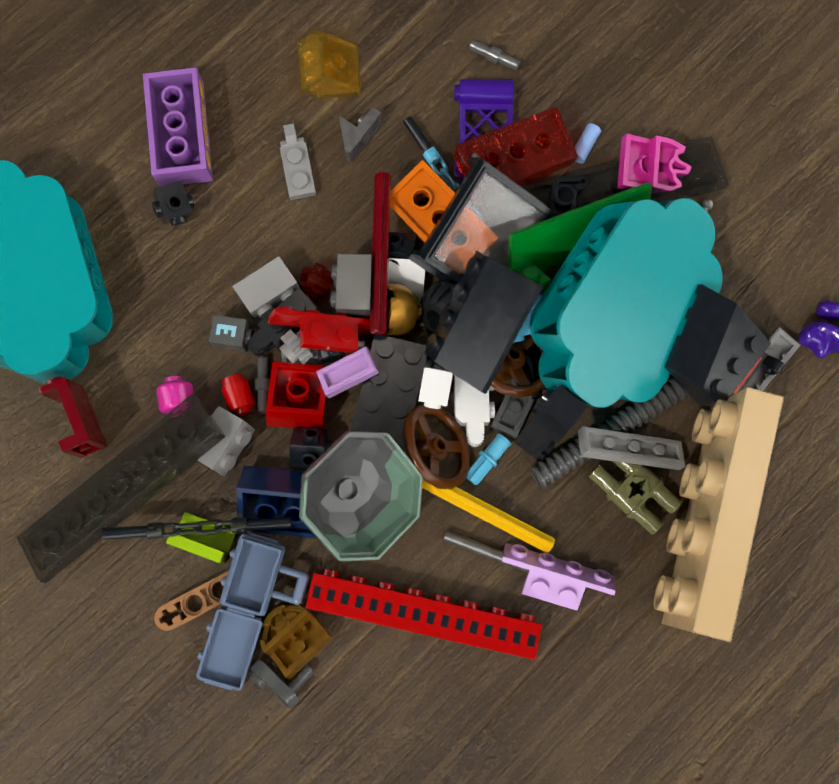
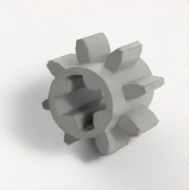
M290 329L280 338L284 344L279 349L292 364L297 360L304 364L313 357L309 351L310 349L300 348V331L294 334Z

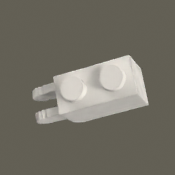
M453 374L455 420L460 426H466V437L469 446L479 447L485 437L483 436L485 433L484 426L489 425L490 418H495L494 402H489V391L494 389L490 387L486 394L482 393Z

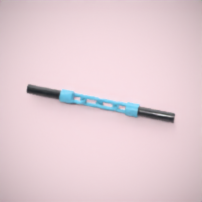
M411 116L407 117L403 124L422 150L423 157L438 176H442L445 183L455 191L456 187L459 188L460 184L453 181L441 155L435 147L431 146ZM439 162L444 167L440 169V172L435 167ZM467 203L466 205L483 221L477 208L472 209L470 204ZM499 245L492 254L496 259L503 255L504 251Z

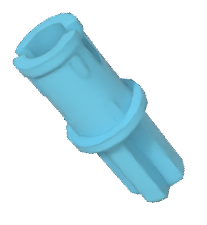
M498 433L484 452L480 451L478 453L480 456L470 467L466 479L472 484L478 485L489 470L497 466L496 462L507 448L512 445L511 442Z

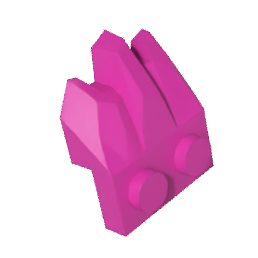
M626 133L621 138L617 188L628 190L648 182L652 185L651 193H658L682 187V183L677 177L689 174L692 166L678 158V155L684 153L686 146L673 139L658 135L652 139H647Z

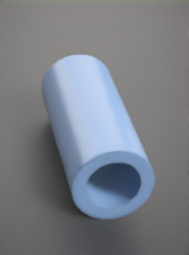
M588 123L570 154L571 159L575 162L584 163L601 133V129L597 125Z

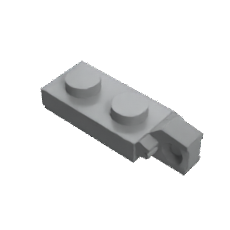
M294 123L283 125L286 140L280 141V152L290 200L315 196L316 190L306 142H304L303 137L297 138Z

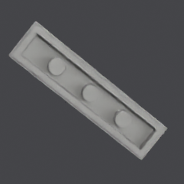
M585 426L578 430L581 457L681 470L685 467L682 442L679 440Z

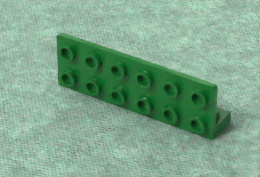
M648 182L510 233L508 267L543 286L541 292L546 291L551 283V279L542 271L561 264L566 260L595 213L600 208L609 204L650 200L652 185Z

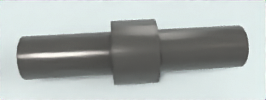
M475 40L472 41L469 50L487 57V61L497 65L500 63L516 71L521 60L503 53V49L496 46L491 48Z
M264 357L258 358V378L255 379L257 413L266 414L270 383L269 358Z

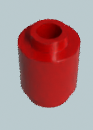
M235 374L221 381L223 385L221 390L228 411L236 414L237 417L252 413V408L256 406V402L247 379H244L243 374Z

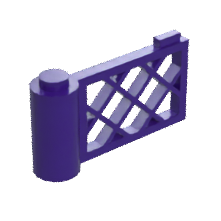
M460 79L459 85H454V101H459L460 162L454 163V179H460V184L465 178V168L469 165L465 162V153L469 157L472 154L465 147V142L472 135L483 144L475 154L479 155L487 148L496 157L490 165L494 166L500 161L507 168V177L513 181V79ZM465 112H476L482 120L472 128L465 121ZM495 112H507V122L500 128L490 119ZM485 122L496 131L487 141L477 132ZM506 127H507V135L503 132V130H504ZM465 128L469 131V133L466 136ZM498 135L507 142V148L501 154L490 145ZM506 153H507V161L503 158V156H504ZM483 177L479 184L495 183L487 177Z

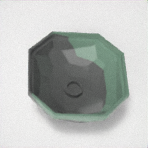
M346 431L302 474L299 517L337 560H379L420 517L423 477L389 433Z

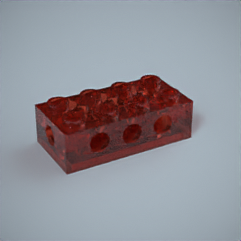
M558 107L457 144L453 155L463 180L472 167L466 162L470 155L475 153L486 162L492 163L498 171L519 186L568 168L578 157ZM536 144H540L544 149L537 147ZM511 153L517 154L519 158H514ZM484 176L471 199L475 204L506 191Z

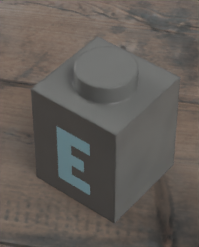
M213 315L209 343L214 348L247 352L248 340L254 335V329L251 328L249 322L246 319Z

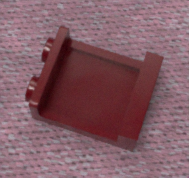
M58 376L47 380L46 385L38 388L41 395L59 403L62 402L74 432L73 435L58 441L62 452L83 458L107 447L83 386L66 377Z

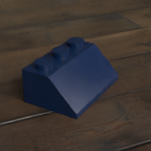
M244 465L237 485L238 518L291 517V528L248 530L249 532L317 538L299 517L301 479L304 471Z

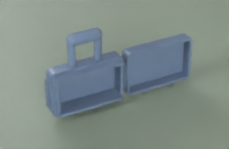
M252 532L251 534L243 533L238 540L236 549L230 551V557L233 560L227 577L221 579V584L224 588L220 598V603L228 606V608L219 607L213 623H209L206 626L209 636L204 651H200L197 656L201 662L196 677L204 681V683L228 690H241L263 624V620L255 615H265L271 597L295 605H300L303 602L310 575L308 572L281 565L286 547L278 543L279 540ZM278 572L298 578L293 596L273 590Z

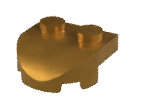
M281 605L272 610L263 621L262 626L264 630L260 644L264 653L272 658L284 676L291 679L333 637L317 617L302 606Z

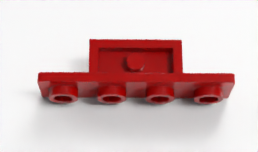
M282 306L275 308L268 317L269 324L300 327V348L354 353L358 351V334L374 336L370 332L369 316L354 318L348 317L344 313L329 315L321 314L318 310H307L304 312L296 311L292 307Z

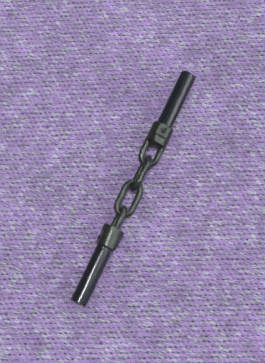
M239 517L232 518L230 521L206 520L183 524L160 522L147 523V526L103 528L102 539L140 537L158 539L174 537L179 534L196 533L198 535H207L232 531V534L247 533L248 530L291 528V517L257 519ZM214 524L215 530H202L201 525ZM164 527H173V532L165 533ZM193 527L192 530H181V528Z

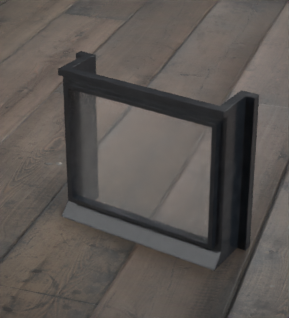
M472 153L466 162L472 167L421 250L413 249L407 258L439 280L451 279L454 282L460 283L466 271L467 262L474 256L476 250L508 266L509 234L558 215L475 153Z

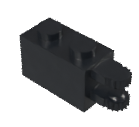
M300 288L276 307L288 306L296 311L304 312L307 310H318ZM272 310L257 323L260 329L248 340L247 347L252 354L258 357L270 351L274 346L281 351L279 348L284 343L280 338L290 329L296 334L300 331V327L269 324L268 317L273 312Z

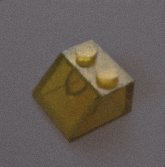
M316 29L297 42L301 92L321 99L350 97L361 94L357 45L319 29Z

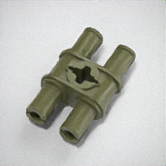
M613 461L625 472L624 479L617 481L599 464L588 477L607 493L605 496L608 501L611 500L626 514L627 518H634L651 535L655 534L664 523L645 506V501L648 498L655 499L670 514L674 513L682 504V501L664 486V479L658 478L645 465ZM641 482L637 489L640 494L629 496L632 491L630 484L633 485Z

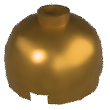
M388 282L387 332L382 335L402 337L414 328L417 320H420L422 307L410 288L403 284Z

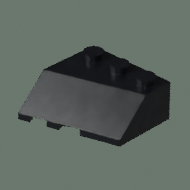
M698 284L695 291L697 295L693 307L688 308L685 316L687 322L682 334L677 335L665 364V369L698 405L714 407L719 399L726 401L771 343L737 303L702 284Z

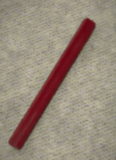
M378 172L374 176L370 332L374 335H382L387 332L391 175L386 172Z

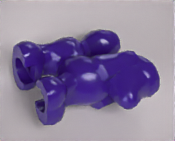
M832 300L822 301L816 307V314L823 320L839 321V303ZM825 321L808 323L801 330L798 342L801 346L812 350L817 358L822 359L834 352L839 354V327Z

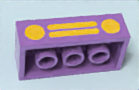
M197 68L143 74L151 174L159 187L182 181L183 185L213 181L204 84Z

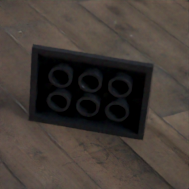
M476 250L474 256L467 262L466 271L460 283L453 290L452 299L448 307L441 313L439 324L434 334L427 340L424 352L434 362L486 394L543 286Z

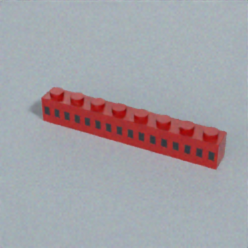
M322 569L321 574H313L306 608L528 659H536L542 624L535 622L536 616L519 613L518 618L507 616L508 610L491 606L490 612L478 609V603L462 600L461 605L450 603L451 597L434 594L433 599L422 597L423 591L407 587L405 593L395 591L394 584L378 581L377 586L366 584L367 578L350 575L349 580L338 578L339 572Z

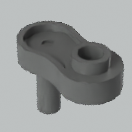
M259 659L250 668L253 672L250 676L252 681L261 689L266 686L290 710L300 701L295 693L314 673L308 665H305L286 685Z

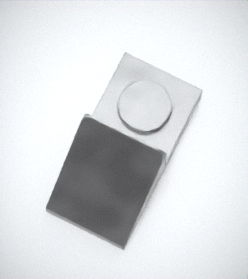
M374 107L367 114L363 113L360 116L356 126L339 116L346 159L350 164L353 163L382 125L381 112Z

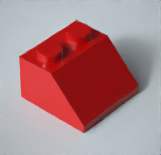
M272 362L266 405L267 426L323 429L326 395L316 371L326 366Z

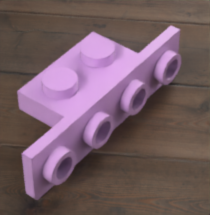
M505 544L502 562L528 569L522 587V594L573 610H578L586 587L615 595V576L605 570L587 568L576 561H564L555 558L549 553L534 552L519 544Z

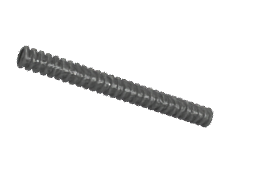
M670 378L652 399L645 402H633L632 406L628 405L625 407V411H618L617 416L612 415L610 421L606 419L603 421V425L598 424L596 428L625 433L629 431L632 433L635 431V427L640 428L642 426V422L646 424L649 422V418L654 419L657 417L656 413H663L664 409L668 410L671 408V404H677L678 400L685 399V395L689 396V394L675 378ZM576 438L574 444L570 442L567 444L566 449L564 447L560 449V453L555 452L552 454V458L549 456L545 458L546 462L543 463L541 461L538 463V467H531V474L537 484L545 489L548 487V483L553 484L555 482V478L561 479L563 473L567 475L570 473L569 469L575 470L577 464L582 465L585 459L588 461L591 458L581 457L579 438Z

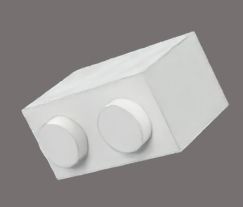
M427 359L418 401L424 402V406L433 409H440L441 405L447 406L453 373L433 360Z

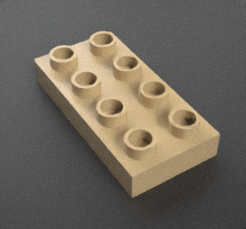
M747 387L730 396L726 401L719 399L714 407L710 408V411L705 409L699 411L692 431V441L702 444L698 465L689 463L686 466L679 489L681 497L690 499L685 521L680 519L673 521L667 539V552L677 555L672 577L661 576L654 595V609L664 612L661 624L731 642L784 397Z

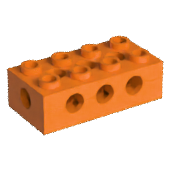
M422 160L390 191V208L425 243L434 229L437 220L442 216L455 193ZM428 198L429 202L427 205L418 206L421 199ZM466 205L437 251L436 256L443 264L463 276L466 271L467 262L474 256L476 250L488 256L500 245V241L488 226ZM457 237H467L465 244L461 246L454 245Z

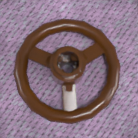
M531 334L526 335L524 340L520 341L517 345L513 344L490 386L499 393L517 398L533 396L545 388L540 376L530 384L522 369L526 361L525 352L535 343ZM513 378L517 386L504 383L503 381Z
M424 403L412 408L404 420L402 436L406 456L415 465L425 482L438 489L452 490L465 481L470 470L471 460L468 441L461 426L443 408H428L424 406ZM424 415H432L441 420L451 431L455 441H446L439 434L432 433ZM415 424L421 435V438L416 441L414 437ZM459 453V468L456 474L450 478L440 477L439 461L443 460L447 454Z

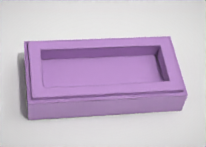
M366 346L316 371L325 395L331 398L379 374L370 350Z

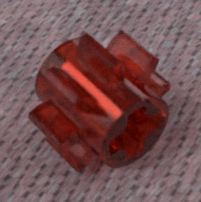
M317 262L313 268L306 266L299 275L300 289L305 291V295L314 299L317 298L318 294L326 295L333 285V280L330 276L331 272L327 270V267Z

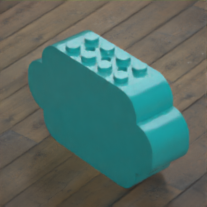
M0 160V367L12 369L42 384H46L47 380L58 376L72 379L82 372L88 362V346L104 339L113 324L112 308L85 215L81 206L73 198L67 196L64 188L55 179L44 175L26 178L24 172L18 166L9 161Z
M688 198L660 202L639 200L609 204L600 208L595 213L531 314V336L537 346L543 350L539 361V376L546 389L550 388L554 391L560 385L585 405L594 407H607L614 404L618 399L645 402L652 399L660 391L661 387L669 379L670 373L665 369V364L677 335L682 334L687 322L685 316L688 308H692L697 297L695 291L698 284H702L717 293L720 292L722 286L721 266L714 255L710 253L715 242L714 223L710 215L697 202Z

